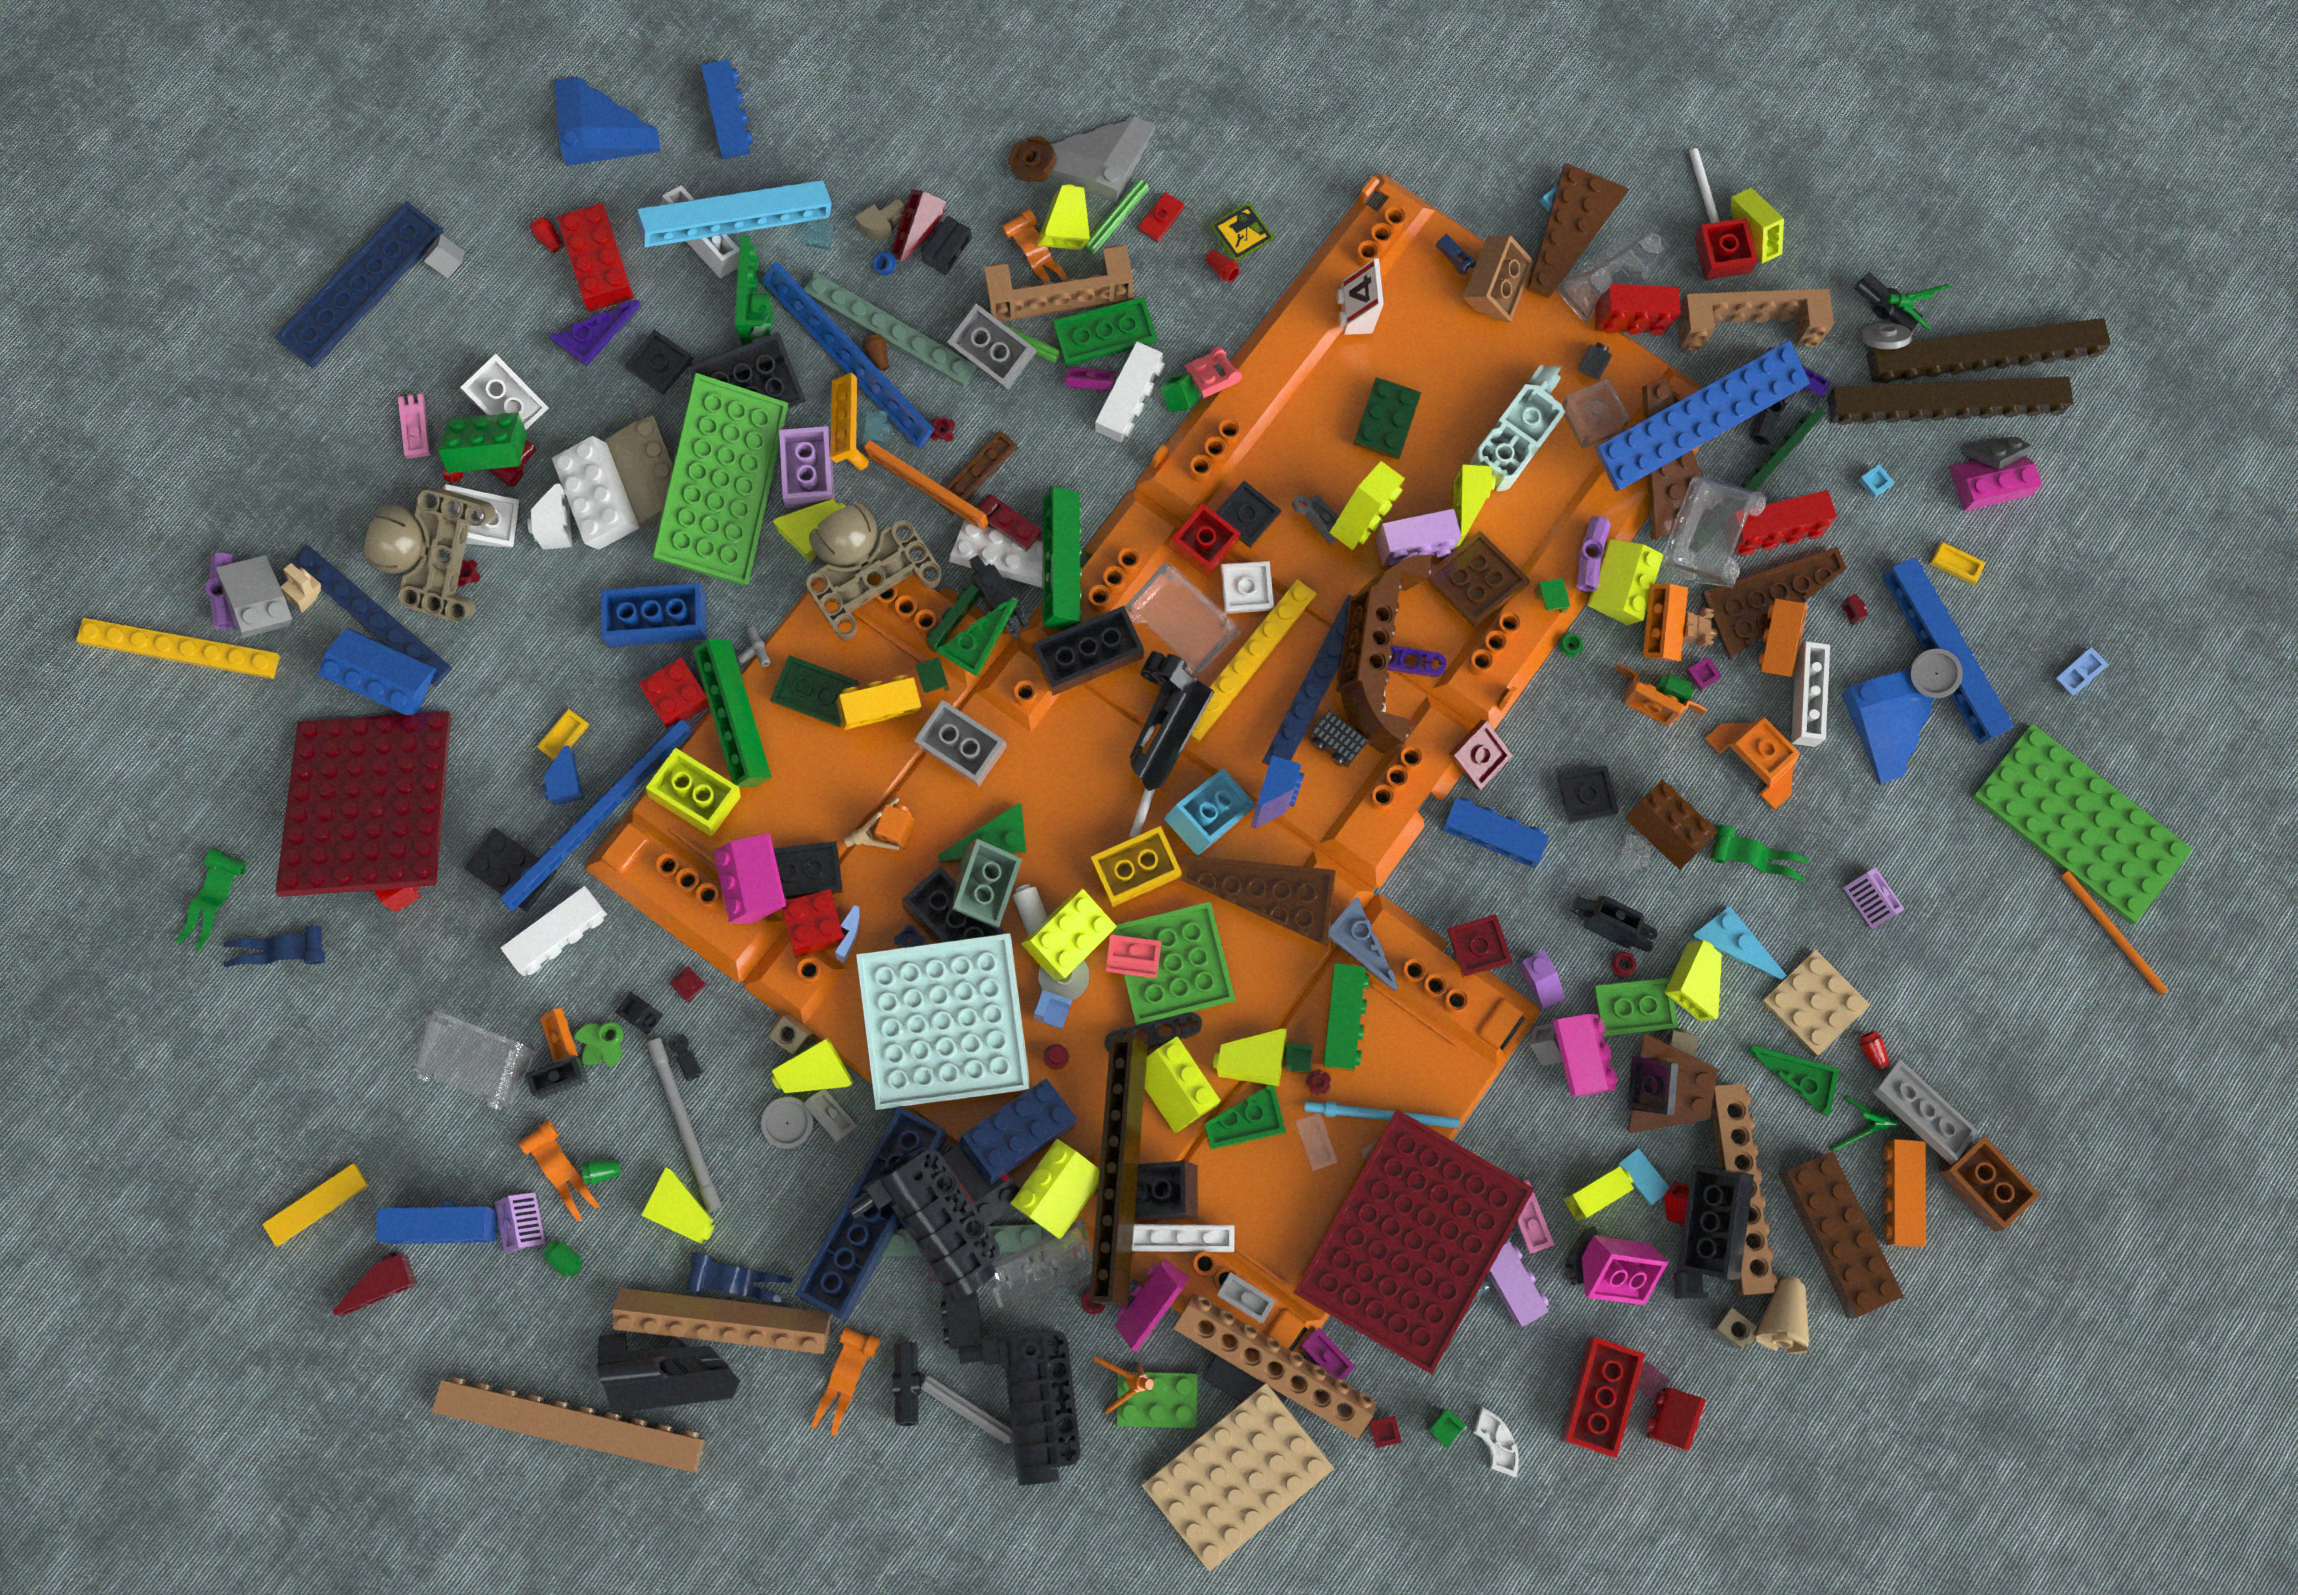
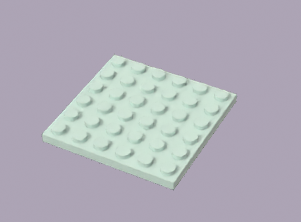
M1011 934L856 955L876 1110L1031 1089Z

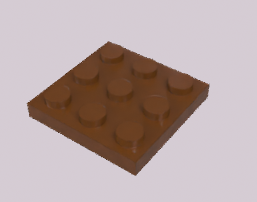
M1481 531L1477 532L1432 568L1430 576L1426 579L1474 628L1530 583V579Z

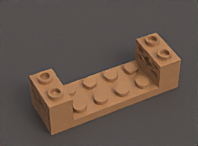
M1112 245L1103 249L1104 276L1092 275L1089 278L1080 280L1071 278L1065 282H1046L1041 286H1021L1013 290L1008 264L994 263L989 267H984L990 313L1000 322L1112 305L1133 300V276L1127 245Z
M1830 289L1687 294L1680 306L1681 314L1677 318L1680 349H1688V351L1703 349L1715 329L1714 324L1725 321L1742 323L1755 320V322L1762 323L1768 320L1786 322L1794 319L1796 344L1805 345L1806 347H1815L1821 344L1834 325Z

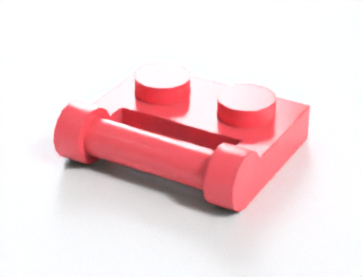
M1219 346L1213 348L1211 354L1184 365L1186 373L1191 374L1195 386L1204 398L1237 384L1242 378L1240 371L1232 366L1226 357V352ZM1219 363L1226 375L1221 377L1213 365Z

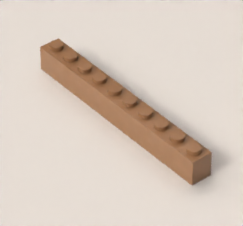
M454 1376L450 1377V1381L441 1380L432 1413L688 1472H697L705 1439L699 1438L700 1433L684 1430L683 1434L673 1432L674 1427L658 1424L657 1428L647 1426L648 1421L632 1418L631 1422L621 1420L622 1415L612 1414L611 1412H606L605 1416L596 1415V1409L580 1406L579 1410L570 1409V1403L554 1400L553 1404L543 1402L544 1397L528 1394L527 1398L517 1396L518 1391L502 1388L500 1393L491 1390L493 1385L476 1382L474 1387L466 1385L467 1379Z

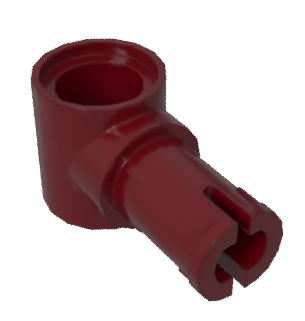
M526 440L519 466L490 469V473L509 487H514L523 477L524 464L537 451L536 447Z

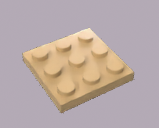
M1817 950L1808 955L1761 1001L1815 1057L1819 1056L1870 1006Z

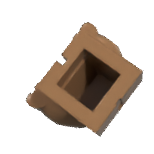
M1704 607L1697 615L1691 612L1685 614L1683 644H1697V646L1702 647L1714 643L1711 639L1716 638L1718 631L1715 628H1711V620L1707 619L1714 616L1711 613L1714 612L1713 609Z

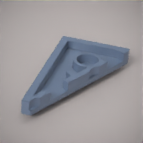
M1356 896L1330 927L1329 939L1360 965L1366 967V970L1394 992L1398 988L1395 981L1396 978L1384 957L1385 954L1377 936L1373 933L1372 925L1363 911L1361 901Z

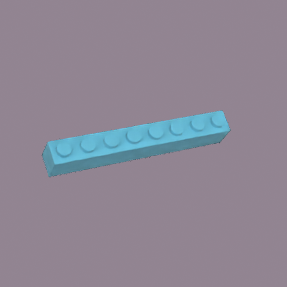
M823 180L809 181L803 184L785 185L770 189L764 188L751 192H739L732 195L637 209L636 225L645 248L825 219L830 217L832 202Z

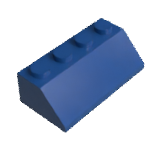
M346 628L326 651L317 675L404 715L419 713L436 668Z
M1272 755L1251 828L1256 829L1285 814L1289 806L1294 807L1304 777V773L1300 772L1302 764Z

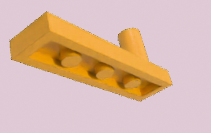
M851 372L832 380L830 458L835 463L847 459L858 470H864L868 466L869 460L856 449L857 377Z

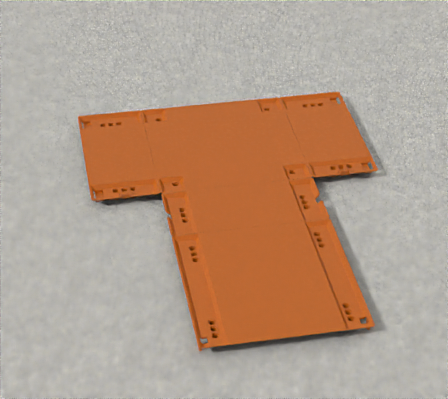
M1384 173L1377 174L1376 176L1373 175L1362 189L1360 197L1230 361L1232 366L1240 371L1242 375L1241 380L1237 384L1201 398L1168 442L1162 445L1155 453L1150 465L1135 482L1136 489L1128 491L1085 546L1086 554L1093 556L1082 568L1080 588L1082 589L1080 600L1082 619L1080 623L1124 606L1144 648L1143 659L1052 696L1033 654L1032 643L1059 633L1062 630L1042 626V602L1027 620L1029 626L1026 628L1022 626L1019 630L1020 637L1013 638V635L1010 636L1004 627L980 674L974 676L938 652L935 654L928 649L926 642L929 630L933 626L937 627L942 621L941 617L948 607L952 608L957 602L956 598L959 593L953 589L944 588L939 592L934 589H927L912 574L885 591L893 593L891 598L883 599L881 598L882 594L851 612L856 622L857 633L853 639L843 641L835 635L807 589L764 642L770 664L766 667L761 666L757 655H754L740 672L772 778L757 787H739L740 799L712 837L650 799L645 789L585 863L587 872L736 983L744 982L745 990L780 1016L791 1014L813 1030L814 1034L811 1039L816 1043L828 1037L842 1062L872 1084L856 955L937 944L902 908V899L939 866L956 882L961 860L939 863L938 855L1016 804H1022L1027 853L1013 854L1022 858L1000 927L1007 934H1011L1030 1088L1045 1078L1049 1080L1077 1118L1074 1128L1058 1140L1078 1152L1099 1169L1109 1053L1105 1049V1038L1110 1032L1136 1026L1124 974L1106 972L1110 935H1114L1112 931L1084 959L1089 969V984L1085 992L1071 1002L1063 1028L1059 1029L1033 1020L1042 993L1038 977L1040 964L1021 945L1028 935L1012 896L1016 894L1015 889L1023 885L1029 884L1030 887H1036L1046 914L1049 917L1073 892L1084 889L1115 925L1211 902L1236 1001L1193 1012L1200 1016L1202 1020L1201 1030L1197 1035L1180 1041L1221 1101L1217 1107L1174 1134L1144 1089L1139 1164L1185 1160L1198 1165V1218L1174 1220L1134 1219V1224L1234 1225V1252H1132L1130 1277L1145 1286L1150 1279L1146 1274L1155 1262L1160 1265L1164 1259H1167L1190 1277L1182 1291L1170 1305L1178 1313H1181L1194 1292L1199 1296L1208 1298L1212 1304L1220 1309L1231 1312L1235 1318L1245 1324L1253 1325L1265 1336L1276 1339L1287 1349H1289L1305 1326L1307 1331L1293 1349V1351L1301 1355L1304 1352L1299 1346L1316 1329H1321L1330 1315L1293 1292L1335 1219L1338 1209L1344 1203L1389 1123L1386 1120L1341 1115L1326 1117L1323 1113L1305 1112V1101L1318 1103L1332 1101L1336 1102V1105L1390 1111L1398 1109L1408 1113L1460 1118L1459 1128L1426 1125L1448 1139L1453 1140L1540 1015L1538 1005L1490 971L1462 978L1458 963L1444 953L1447 947L1446 940L1382 894L1374 895L1373 889L1382 886L1424 828V819L1417 810L1427 796L1431 793L1436 800H1444L1463 774L1449 753L1481 719L1487 720L1495 730L1590 599L1592 591H1580V589L1576 588L1578 569L1577 553L1581 548L1591 516H1601L1611 522L1604 551L1609 539L1631 542L1650 516L1649 509H1652L1651 494L1648 493L1647 475L1625 488L1615 491L1594 447L1646 419L1643 414V386L1667 377L1675 402L1703 387L1624 333L1607 334L1604 331H1596L1595 314L1558 289H1555L1549 298L1527 290L1532 272L1529 274L1511 323H1506L1476 311L1463 298L1475 267H1470L1465 275H1461L1435 245L1440 238L1448 234L1477 264L1485 241ZM1373 192H1379L1388 198L1378 212L1368 205H1364ZM1389 219H1396L1399 222L1394 223L1391 222ZM1376 236H1382L1385 240H1379ZM1368 253L1372 257H1365L1362 254ZM1379 258L1384 304L1374 331L1371 334L1344 335V328L1339 325V312H1342L1341 304L1337 303V289L1341 288L1344 279L1371 260ZM1596 342L1609 347L1608 353L1612 354L1599 381L1577 370L1588 350V346L1590 344L1595 346ZM1541 364L1545 367L1550 365L1561 366L1557 374L1561 379L1550 395L1562 405L1565 411L1564 415L1533 458L1530 459L1510 489L1495 491L1494 488V490L1490 491V497L1485 500L1461 545L1464 544L1477 532L1481 531L1530 579L1529 585L1475 628L1427 580L1420 582L1407 591L1400 590L1397 599L1399 609L1394 620L1396 631L1391 645L1437 652L1442 654L1447 662L1445 672L1439 677L1387 670L1389 680L1385 686V713L1408 719L1407 728H1409V736L1404 744L1384 753H1380L1366 743L1348 768L1344 765L1342 767L1338 766L1331 760V755L1324 750L1319 751L1311 745V740L1308 737L1328 710L1354 728L1344 709L1341 694L1336 692L1339 665L1291 759L1293 762L1302 764L1300 772L1304 773L1294 807L1289 806L1285 814L1256 829L1251 828L1257 802L1269 767L1262 763L1348 594L1355 596L1371 579L1391 568L1390 565L1382 566L1375 541L1382 524L1453 509L1454 479L1462 465H1470V460L1489 432L1494 429L1498 420L1525 384L1532 385L1529 383V380ZM1224 370L1220 374L1221 377L1226 375ZM1376 377L1422 392L1399 460L1353 445ZM1225 430H1231L1235 434L1232 436H1227L1223 432ZM1700 446L1693 449L1694 454ZM1217 448L1220 450V453L1212 454L1209 450ZM1380 461L1405 478L1400 485L1402 492L1394 502L1390 501L1393 506L1384 517L1380 516L1383 520L1375 532L1370 530L1369 532L1372 534L1363 545L1359 543L1353 550L1340 540L1330 545L1305 517V514L1298 513L1292 506L1293 499L1298 495H1303L1310 499L1319 494L1339 517L1357 487ZM1198 466H1202L1206 469V471L1197 472L1195 468ZM1245 480L1281 509L1282 512L1251 548H1248L1239 540L1207 578L1169 548L1171 539L1202 503L1216 513ZM1299 502L1301 507H1305L1302 502ZM1585 550L1588 556L1595 557L1593 551ZM1437 555L1431 556L1430 564L1432 568L1446 557L1438 558ZM1126 558H1131L1135 563L1126 565L1122 561ZM1270 561L1274 607L1297 579L1316 592L1317 595L1199 743L1189 737L1164 785L1155 789L1141 834L1161 826L1182 872L1184 855H1197L1164 818L1177 803L1223 768L1255 802L1256 806L1199 856L1336 870L1330 927L1357 896L1361 901L1363 911L1372 925L1373 933L1377 936L1385 954L1384 957L1390 970L1392 969L1398 988L1393 992L1365 969V973L1370 974L1368 989H1363L1362 998L1367 999L1366 1014H1361L1360 1024L1364 1025L1363 1040H1358L1357 1050H1362L1360 1066L1355 1065L1354 1071L1323 1068L1334 964L1362 966L1329 939L1328 947L1182 881V877L1112 907L1091 860V856L1131 839L1129 835L1145 786L1131 766L1130 755L1162 688L1140 675L1141 669L1151 651L1159 652L1165 656L1173 654L1180 657L1187 663L1185 671L1207 687H1210L1271 612L1258 611L1224 614L1221 564ZM871 576L867 582L870 585H878L881 579L878 576ZM1110 577H1117L1120 579V582L1111 584L1108 579ZM1563 578L1570 607L1564 613H1560L1559 609L1546 611L1542 598L1536 599L1534 589L1539 582ZM816 581L812 584L811 588L815 591H820L825 587V584L821 581ZM1101 595L1106 600L1102 603H1097L1093 598ZM829 602L826 604L825 609L833 612L838 609L839 605L836 602ZM906 605L913 607L909 613H903L900 610ZM974 605L943 645L955 638L954 636L960 632L965 631L974 622L986 616L987 613ZM926 619L933 622L929 627H922L920 625ZM844 622L839 625L838 629L841 632H849L852 625ZM1503 622L1511 623L1514 629H1506L1503 626ZM1489 641L1498 642L1500 648H1492ZM790 655L857 680L859 682L858 690L865 689L867 684L876 681H882V684H887L892 681V678L906 675L907 679L914 677L921 707L913 714L843 730L842 726L841 728L835 727L771 703L770 699ZM1412 655L1404 658L1405 665L1413 667L1418 663L1416 657ZM939 657L950 690L945 691L943 687L924 693L915 665ZM1422 657V663H1421V667H1420V668H1422V669H1424V664H1428V663H1425V659H1426V658H1423V657ZM1433 660V663L1430 664L1433 670H1437L1438 666H1441L1438 665L1437 660ZM1475 660H1483L1486 667H1478ZM1023 690H1029L1032 695L1029 698H1022L1019 696V693ZM942 700L1006 742V749L980 787H977L918 748L914 742ZM709 710L678 750L732 782L712 713ZM1157 724L1142 751L1144 755L1162 724ZM1404 756H1414L1416 759V763H1407L1404 759ZM1393 774L1399 775L1402 778V783L1396 784L1392 782L1390 776ZM1376 795H1386V797L1388 798V802H1378L1376 799ZM895 797L899 798L896 804L907 807L908 811L911 812V816L916 821L905 849L893 850L864 844L859 846L855 844L847 847L844 842V838L852 835L853 831L862 828ZM880 820L870 828L872 839L876 841H881L875 834ZM763 834H770L773 848L837 841L843 892L832 893L840 925L854 905L859 907L860 913L857 939L845 964L836 959L835 951L838 947L794 958L782 908L753 924L729 923L714 850L730 841ZM666 863H675V867L672 871H663V867ZM687 877H695V882L692 886H683V882ZM706 892H715V897L712 901H703V896ZM807 966L816 967V973L811 977L803 975V971ZM1409 966L1417 967L1420 976H1410L1407 968ZM1430 981L1438 982L1441 987L1440 992L1431 991L1428 983ZM1450 996L1459 997L1462 1002L1461 1007L1452 1006L1449 1001ZM1522 1016L1524 1018L1523 1022L1504 1049L1501 1050V1044ZM1187 1018V1023L1180 1026L1179 1020L1174 1021L1177 1026V1035L1182 1034L1180 1031L1182 1028L1187 1027L1190 1031H1194L1195 1025H1198L1197 1021L1192 1022L1191 1018ZM1162 1024L1158 1032L1161 1037L1168 1038L1173 1034V1029L1169 1024ZM1278 1029H1286V1044L1313 1045L1311 1072L1316 1069L1327 1072L1331 1077L1330 1090L1325 1094H1312L1309 1091L1310 1088L1306 1085V1078L1311 1075V1072L1285 1071L1284 1054L1279 1086H1275L1286 1133L1210 1151L1204 1124L1268 1086V1084L1218 1077L1217 1068H1213L1215 1052L1220 1053L1221 1044ZM1138 1030L1133 1035L1134 1038L1145 1043L1148 1041V1034L1143 1030ZM1125 1033V1036L1129 1037L1130 1033ZM1052 1044L1064 1046L1069 1053L1067 1065L1060 1070L1048 1068L1043 1060L1045 1049ZM1164 1044L1147 1048V1057ZM1317 1080L1316 1083L1320 1085L1321 1080ZM1028 1090L902 1107L945 1129L947 1134L946 1140L955 1146L959 1143L962 1134ZM1053 1143L1008 1173L1019 1191ZM1097 1192L1093 1193L1068 1228V1231L1092 1249L1094 1245ZM1201 1257H1207L1211 1260L1212 1267L1207 1272L1201 1271L1197 1266V1261ZM1231 1272L1276 1300L1263 1324L1216 1296L1222 1287L1219 1283L1220 1274ZM1203 1320L1206 1324H1212L1208 1320ZM1226 1334L1230 1338H1235L1231 1334ZM1249 1348L1251 1351L1258 1352L1255 1348ZM1272 1362L1275 1365H1281L1278 1362Z

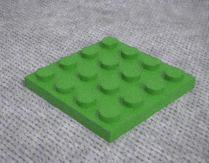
M1211 902L1116 925L1117 927L1113 930L1114 935L1162 942L1157 979L1124 975L1136 1025L1236 1001Z

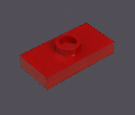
M1165 192L1139 225L1138 231L1158 243L1182 212L1185 204Z

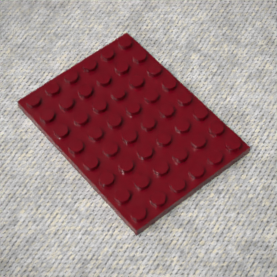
M449 711L297 722L275 890L278 897L436 886L451 727V714Z
M1396 1109L1293 1293L1432 1375L1535 1188Z

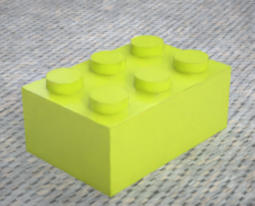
M1380 461L1357 487L1329 533L1352 550L1359 543L1363 545L1372 534L1369 531L1375 532L1383 520L1380 516L1384 517L1393 506L1390 501L1394 502L1402 492L1400 485L1405 478Z
M677 748L672 751L646 786L650 799L711 837L741 797L738 786Z
M1081 889L1073 892L1021 945L1054 981L1065 979L1117 926L1085 890Z

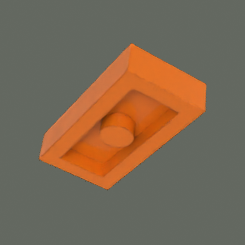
M562 1008L553 1009L542 1016L540 1021L553 1061L557 1062L573 1055L578 1056Z

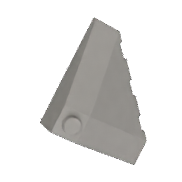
M1133 116L1127 118L1126 121L1114 125L1111 123L1096 128L1095 131L1083 135L1080 133L1065 138L1064 141L1051 144L1056 152V163L1049 175L1076 187H1083L1084 190L1117 204L1156 125Z

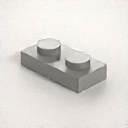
M825 1089L814 1094L804 1103L806 1108L837 1143L853 1133L858 1127Z
M1231 1272L1216 1295L1263 1324L1276 1300Z

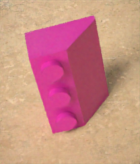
M2026 456L2000 470L1978 460L1949 467L1964 511L2032 496L2042 486L2035 463Z
M770 834L730 841L714 850L729 923L753 924L786 906Z
M1586 1014L1553 1020L1570 1095L1573 1097H1589L1616 1090L1617 1075L1610 1065L1611 1051L1609 1045L1604 1041L1603 1033H1605V1026L1602 1019L1596 1014Z
M1594 1235L1582 1256L1585 1295L1587 1298L1645 1305L1665 1270L1668 1261L1649 1243Z
M1164 1259L1160 1265L1155 1262L1146 1274L1150 1277L1149 1281L1145 1286L1142 1283L1138 1285L1131 1295L1135 1300L1130 1306H1123L1116 1315L1120 1320L1115 1327L1134 1352L1138 1350L1190 1279L1189 1276L1167 1259Z

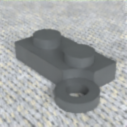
M1319 494L1310 499L1303 495H1298L1293 499L1292 506L1294 510L1300 514H1305V517L1330 545L1338 540L1329 532L1339 517ZM1299 502H1302L1305 507H1301Z

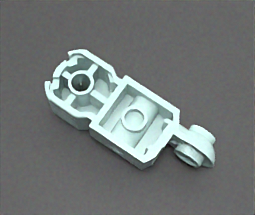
M1542 364L1539 366L1529 380V383L1532 385L1525 384L1470 460V465L1492 466V475H1495L1496 479L1495 491L1510 489L1530 459L1533 458L1564 415L1565 411L1562 405L1550 395L1561 379L1557 375L1561 366L1550 365L1545 367Z

